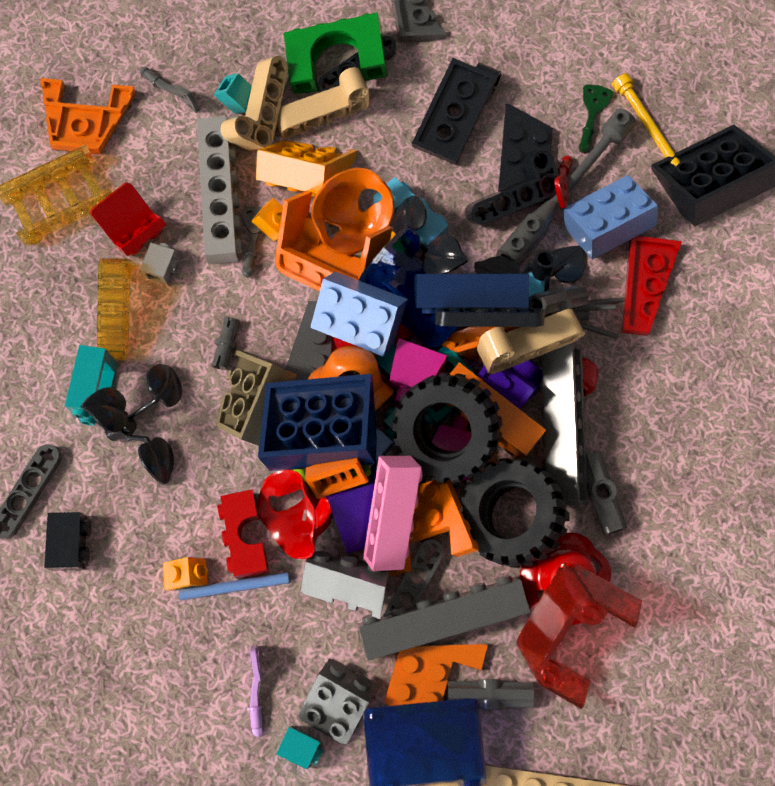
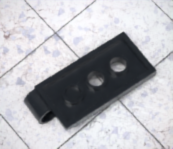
M452 58L412 141V147L457 166L484 106L487 105L495 91L493 89L494 86L497 87L502 71L480 62L474 67ZM453 106L459 107L461 109L460 115L455 117L449 115V108ZM441 128H448L451 131V135L447 138H441L437 133Z

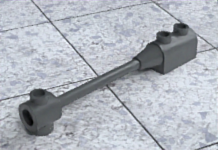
M622 108L617 109L602 126L601 132L604 137L568 178V194L610 143L620 144L636 125V120L629 111ZM557 194L525 217L498 249L496 256L507 255L517 262L519 267L524 263L546 236L548 226L559 206Z

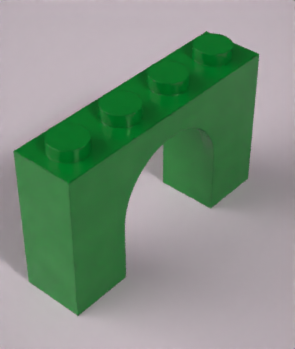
M367 13L359 17L344 18L331 23H320L312 27L297 28L284 32L289 84L294 94L318 91L317 60L325 49L336 44L351 45L358 50L360 68L365 81L389 76L382 26L378 13Z

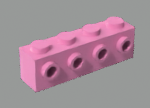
M379 456L363 556L372 571L404 570L405 561L409 556V537L414 528L412 519L414 509L418 505V484L422 480L421 466L411 456Z

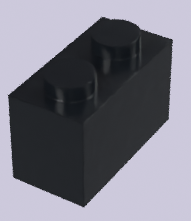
M81 512L48 513L44 568L51 571L84 570L85 563H88L90 558L89 547H86V536H90L91 522L89 519L87 520L85 514Z

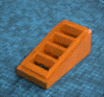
M358 458L306 467L305 480L316 499L368 482V477ZM354 468L357 475L352 476L349 470ZM344 472L346 477L342 478L340 473Z

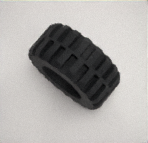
M449 372L440 373L437 376L432 375L411 387L401 397V403L395 407L393 414L396 416V419L391 422V430L396 431V436L392 438L394 446H400L399 456H411L421 466L422 478L426 480L435 477L436 483H446L450 479L452 483L462 481L464 477L470 478L487 464L497 450V445L502 436L500 427L503 425L502 417L498 416L497 413L500 408L497 401L492 402L489 396L492 393L487 388L485 390L481 389L478 386L480 382L474 378L468 380L465 379L464 374L450 375ZM440 402L449 403L464 412L472 430V436L467 446L459 451H447L431 442L425 432L424 416L432 405Z
M509 458L499 459V464H495L492 461L484 466L486 469L484 472L478 471L473 476L475 480L471 484L468 482L465 484L463 489L467 493L465 498L460 497L459 499L463 507V517L469 522L471 527V536L473 540L477 541L479 546V555L500 565L512 568H520L521 565L527 567L536 565V560L538 559L544 561L550 557L548 552L551 549L555 551L561 544L557 541L560 536L565 537L568 530L564 525L565 521H569L570 513L566 511V506L569 504L567 497L562 493V487L554 480L553 476L533 462L528 463L524 459L515 458L514 461H511ZM522 488L529 491L535 498V519L531 527L522 535L512 539L504 538L494 529L492 522L493 508L497 500L504 493L512 489Z

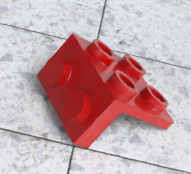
M129 182L123 183L90 210V215L118 250L127 257L130 254L138 253L146 241L158 237L162 233V229L167 225L160 216L153 213Z

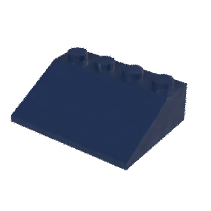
M416 274L413 276L416 308H422V313H435V309L440 307H529V274Z
M371 374L266 383L258 458L269 471L306 469V467L316 464L358 458L361 465L376 464L377 431L373 376Z

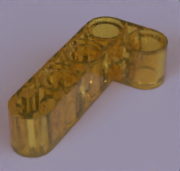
M100 258L98 264L97 347L106 348L115 360H126L129 346L130 284L135 283L132 279L133 270H136V264L133 260L125 258Z

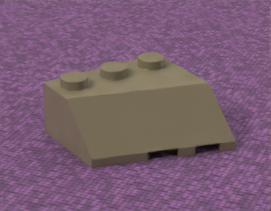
M233 349L232 357L238 358L236 369L228 371L226 380H230L231 391L225 393L222 397L216 427L241 440L259 446L266 383L295 381L297 374Z

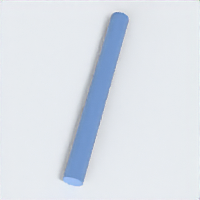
M288 572L179 589L180 600L286 584L290 583Z

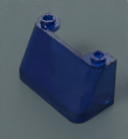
M405 224L363 271L360 281L408 299L401 323L426 345L439 347L459 326L436 325L435 313H422V308H416L413 276L426 273L423 270V262L414 255L421 246L420 236L408 224Z
M457 699L370 708L363 712L369 786H420L458 782L459 786L487 785L478 700Z

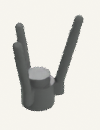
M625 297L590 300L583 308L573 311L583 329L617 339L619 337L618 334L583 322L584 320L589 321L590 311L616 310V305L606 304L624 302Z

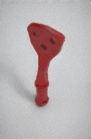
M569 155L562 157L561 165L558 167L559 176L554 181L560 208L567 207L569 189L567 175L572 165V157Z

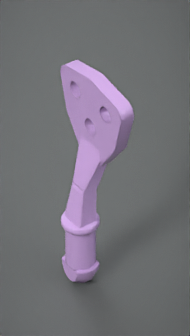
M253 645L250 649L254 678L248 710L250 711L253 735L260 737L263 734V722L261 714L262 705H259L258 691L262 677L259 646Z

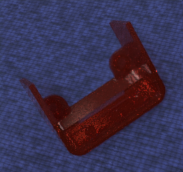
M572 562L564 563L557 569L517 638V647L535 679L542 687L582 709L585 705L591 680L552 659L553 653L575 619L587 625H597L609 613L635 628L638 624L642 600L578 564Z

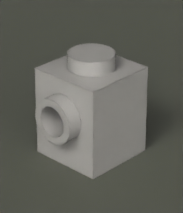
M150 243L140 271L145 279L168 285L172 275H176L179 271L180 260L174 248L170 245Z

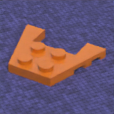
M41 78L40 83L44 95L43 103L47 115L46 122L50 146L53 150L101 154L136 94L134 86L112 84L108 107L61 103L65 88L63 80Z
M436 479L418 485V505L414 509L412 519L414 528L408 543L409 556L405 561L404 570H390V577L411 572V543L450 531L452 555L460 557L479 551L477 541L473 540L471 536L469 522L464 519L460 510L462 506L451 479L447 480L446 483H436Z
M488 645L416 646L399 651L384 703L451 752L459 755L466 729L438 721V714L452 663L455 662L482 670Z

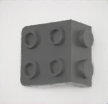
M329 658L319 672L298 714L299 719L339 743L347 744L378 686L373 684L367 677L359 676L347 669L344 664Z

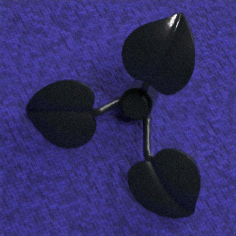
M415 195L406 198L396 209L391 226L393 227V232L399 237H405L410 233L411 238L425 252L418 260L420 268H403L401 270L397 264L392 263L380 271L374 283L375 287L401 297L405 295L409 285L406 273L447 274L468 262L459 242L452 235L442 234L436 237L430 243L429 249L415 235V231L423 228L427 219L426 207L423 201Z
M569 246L551 252L547 250L539 251L535 256L534 263H528L527 268L521 274H528L532 271L535 279L545 282L544 292L549 289L550 277L553 276L563 283L578 281L582 277L585 267L583 249L580 246ZM506 256L490 257L474 264L476 274H519L520 271L517 262Z
M157 364L149 369L146 376L148 388L156 397L132 414L128 415V412L125 411V397L120 391L111 387L100 389L91 394L82 403L81 408L89 413L98 425L105 430L109 440L118 441L125 438L127 442L132 440L143 441L144 443L138 448L139 459L147 472L157 482L165 485L174 467V455L171 446L161 437H155L150 440L147 436L133 435L137 428L134 419L136 416L160 400L166 407H172L181 399L182 386L175 371L169 365Z

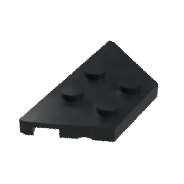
M506 104L498 191L529 179L524 166L525 156L529 152L544 149L551 153L553 128L511 104ZM539 155L535 157V165L538 168L542 165V158Z

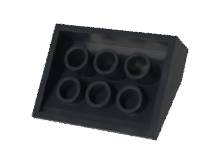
M736 125L727 127L676 152L673 157L668 156L651 165L652 171L680 214L694 227L775 187V156ZM674 158H678L680 161L677 166L671 164Z

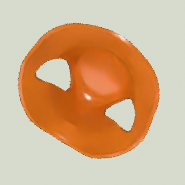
M351 168L332 176L317 192L311 206L312 222L317 229L322 243L329 250L346 255L361 252L364 249L366 236L388 225L390 226L394 215V198L389 186L376 173L365 168ZM365 189H375L382 195V200L373 204L366 211H362L359 204L361 192ZM325 221L340 229L331 239H329L326 233Z
M344 346L333 351L327 362L315 369L308 378L340 377L350 370L357 371L360 375L371 374L373 376L375 411L395 392L390 386L388 378L380 373L373 353L358 346Z

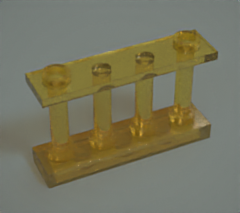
M86 144L0 185V199L5 206L8 204L13 205L24 229L16 232V234L25 246L37 244L42 241L44 236L90 215V210L111 194L109 188L102 191L90 169L91 165L96 162ZM77 171L81 172L93 195L80 202L67 179L69 175ZM54 182L59 184L70 207L57 213L45 192L46 186ZM31 193L36 194L47 218L34 224L22 202L23 197Z

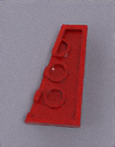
M636 236L629 240L622 333L648 336L682 241Z

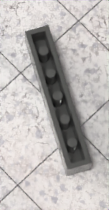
M573 342L539 356L540 366L543 371L540 389L544 399V405L541 407V416L544 420V428L546 429L542 435L546 456L543 460V470L553 476L554 480L560 484L563 489L562 493L568 500L569 505L567 506L588 505L582 345Z
M505 575L496 578V583L486 586L485 582L469 586L470 591L459 594V590H454L442 594L443 599L433 601L432 598H426L417 601L416 606L406 609L405 606L392 608L389 610L390 614L381 616L380 619L372 617V614L362 617L363 622L357 623L367 660L376 659L530 613L521 580L512 578L511 575Z

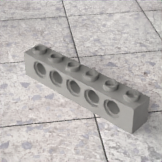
M226 116L197 119L204 249L208 264L239 262L238 253H243L242 240L237 238V230H241L240 216L235 215V208L239 207L238 192H234L233 186L238 185L237 171L232 170V163H236L235 148H231V143L225 140L221 134L222 122L227 120ZM216 144H222L219 147H213ZM217 166H223V168L219 170L214 169ZM219 188H225L222 192H215ZM221 210L227 211L223 215H217V213ZM228 233L227 237L218 238L220 234Z

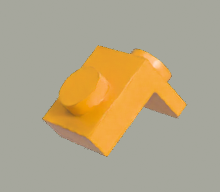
M186 557L163 563L165 590L208 585V570L205 558Z

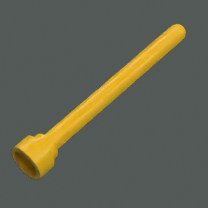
M624 73L617 77L612 83L615 91L625 95L665 158L668 156L673 157L675 155L674 151L634 92V81L630 75ZM674 158L671 161V164L676 166L680 163L678 158Z

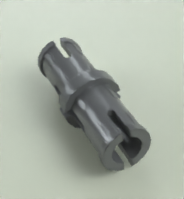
M224 317L220 337L216 338L215 341L217 348L211 364L213 368L219 369L222 367V370H228V363L232 349L236 347V342L234 341L238 326L240 325V321L232 317L231 321H229V317Z

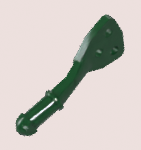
M584 85L583 102L588 110V120L582 129L583 134L579 144V151L581 153H586L590 149V142L594 133V120L596 115L607 107L613 96L611 89L600 85Z

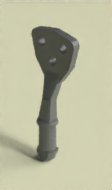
M148 67L140 69V74L152 83L154 87L177 95L195 113L199 110L196 100L188 89L181 85L167 84L160 76L149 70Z
M244 207L242 209L243 223L249 232V245L247 252L244 254L245 261L242 267V275L246 278L252 276L254 272V262L257 258L256 244L259 235L262 233L251 221L262 207Z

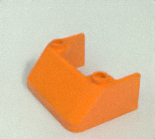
M305 191L284 200L275 256L276 267L282 274L318 291L321 289L323 278L333 272H338L372 285L385 265L393 227L388 225L366 236L361 259L353 255L338 254L329 250L322 243L311 216H308L312 192Z

